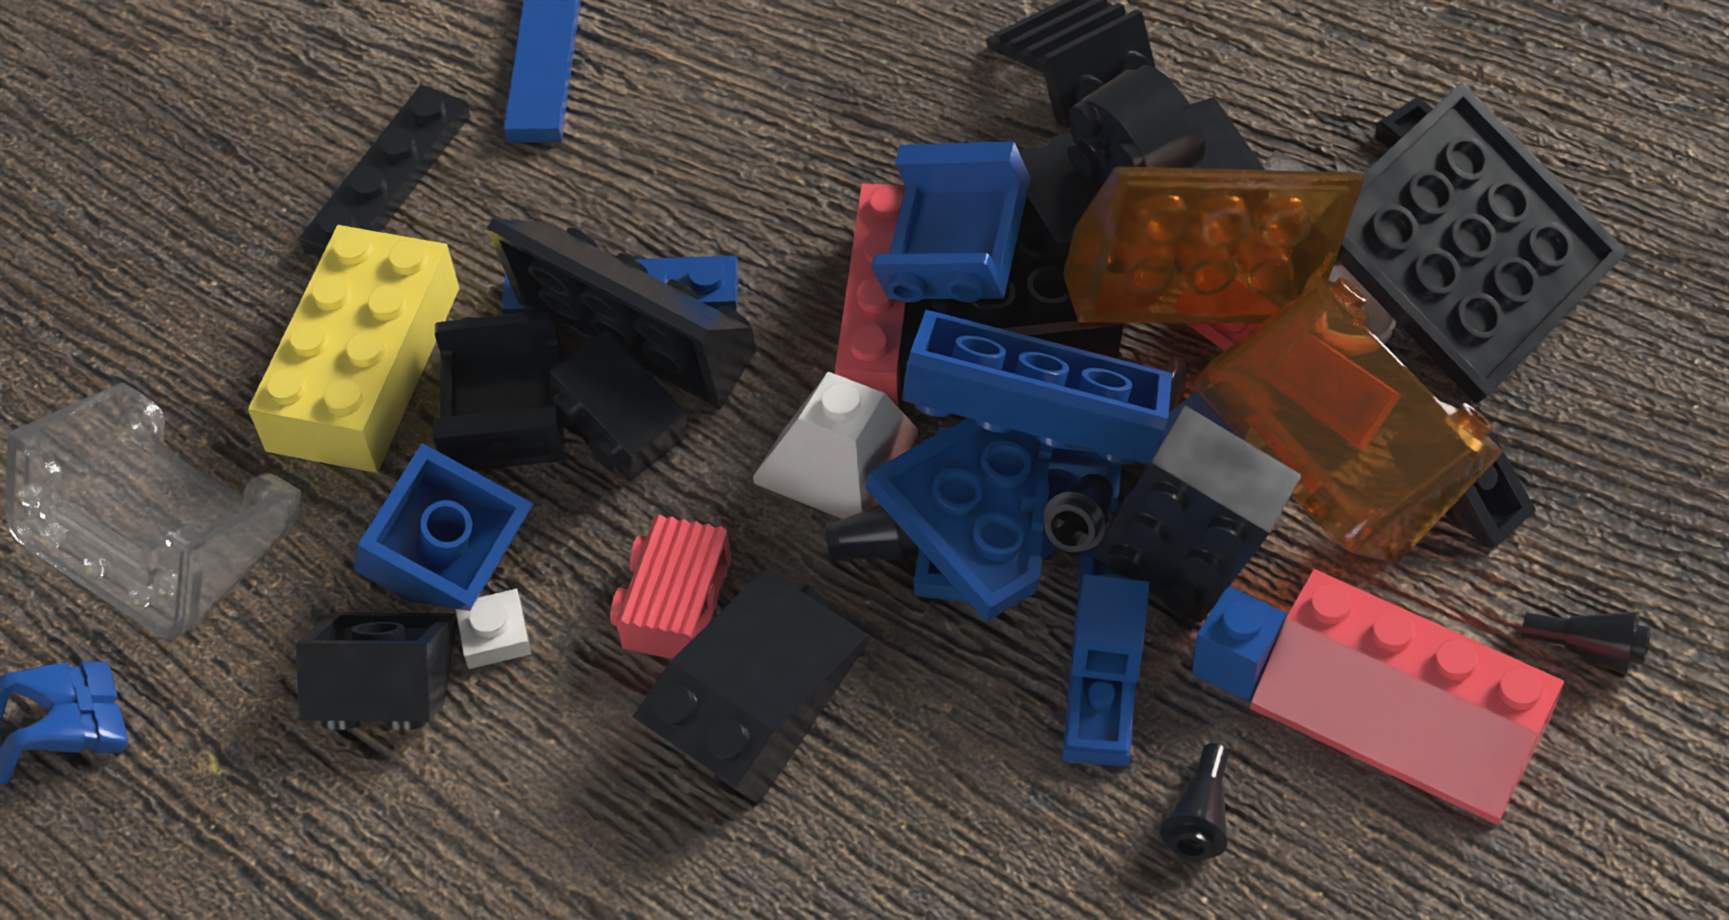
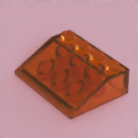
M1115 167L1076 224L1063 271L1078 322L1313 324L1364 183L1361 172Z

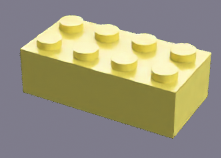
M337 225L248 408L266 452L378 473L436 343L435 323L446 320L460 289L447 244Z

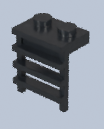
M1061 0L993 33L992 36L985 39L988 49L1043 73L1056 123L1066 128H1070L1069 110L1075 103L1133 66V70H1137L1143 65L1156 68L1142 11L1136 9L1126 14L1123 4L1116 3L1109 7L1107 0Z

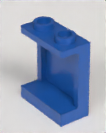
M1015 142L900 145L895 166L906 188L889 254H875L871 265L888 299H897L903 302H917L921 299H956L963 302H974L979 299H1004L1030 183V176Z

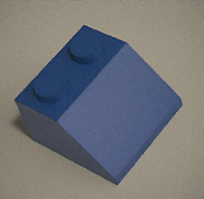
M422 443L357 545L354 571L408 601L471 611L532 509L533 503Z

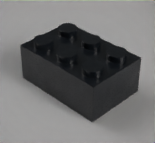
M1185 405L1124 498L1105 530L1104 537L1096 545L1091 556L1104 563L1113 574H1120L1131 580L1149 582V591L1160 597L1170 609L1181 614H1188L1202 622L1217 603L1224 590L1228 589L1269 536L1302 475Z

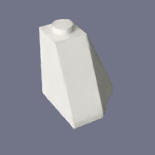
M827 372L783 429L754 474L753 481L758 486L838 518L845 519L877 505V500L865 488L868 472L910 450L918 437V428L885 393Z

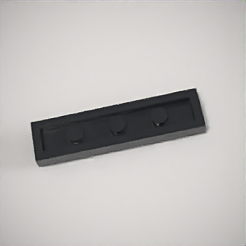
M420 84L301 234L299 240L304 253L321 259L337 225L381 232L471 116L467 100Z

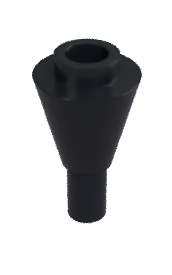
M1639 611L1570 616L1569 619L1526 612L1522 638L1565 645V649L1629 677L1632 664L1645 666L1651 627L1639 625Z
M1210 743L1203 747L1196 775L1190 780L1160 826L1159 832L1164 843L1176 855L1186 860L1202 861L1221 855L1227 848L1225 800L1222 780L1229 752L1219 744Z

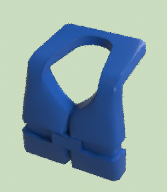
M80 661L79 665L69 667V663H59L10 672L0 677V728L10 693L30 698L49 712L42 720L8 735L3 745H1L0 738V785L8 784L22 750L81 753L82 749H94L95 753H122L126 749L129 740L121 709L115 703L118 696L111 667L107 662Z

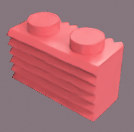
M658 514L653 518L648 535H638L636 537L630 555V571L633 572L628 589L621 587L617 589L610 612V621L612 625L617 626L622 649L673 659L713 619L714 610L717 608V600L720 598L721 589L724 587L728 568L731 566L732 556L728 532L722 526L714 528L709 523L701 525L697 521L690 523L685 519L678 521L672 516L665 518Z

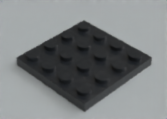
M1463 81L1306 227L1475 404L1486 398L1627 254V251Z

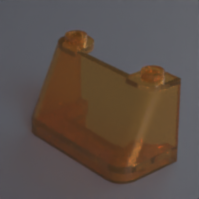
M1339 277L1335 282L1321 278L1210 361L1194 379L1193 384L1201 396L1239 438L1302 475L1291 495L1332 539L1357 555L1399 562L1494 463L1503 451L1488 436L1493 431V427L1486 418L1466 403H1463L1459 409H1456L1449 404L1440 402L1365 325L1369 317L1362 308L1368 300L1354 285L1342 277Z

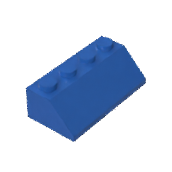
M925 310L910 351L901 400L913 403L916 409L931 416L946 417L952 413L975 419L979 426L989 431L1007 433L1013 429L1036 435L1042 443L1051 447L1069 449L1075 445L1098 451L1101 457L1116 464L1131 465L1135 461L1147 464L1156 451L1168 422L1172 373Z

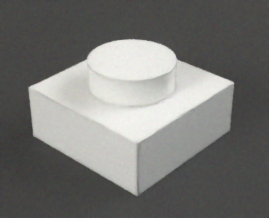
M517 589L478 597L471 611L456 609L463 653L468 669L532 654Z

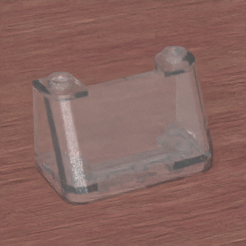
M122 382L8 433L5 493L6 521L11 533L24 548L158 636L167 640L176 639L197 627L296 524L301 490L278 476L267 473L251 479L246 484L242 498L163 449L165 421L161 409L145 395Z

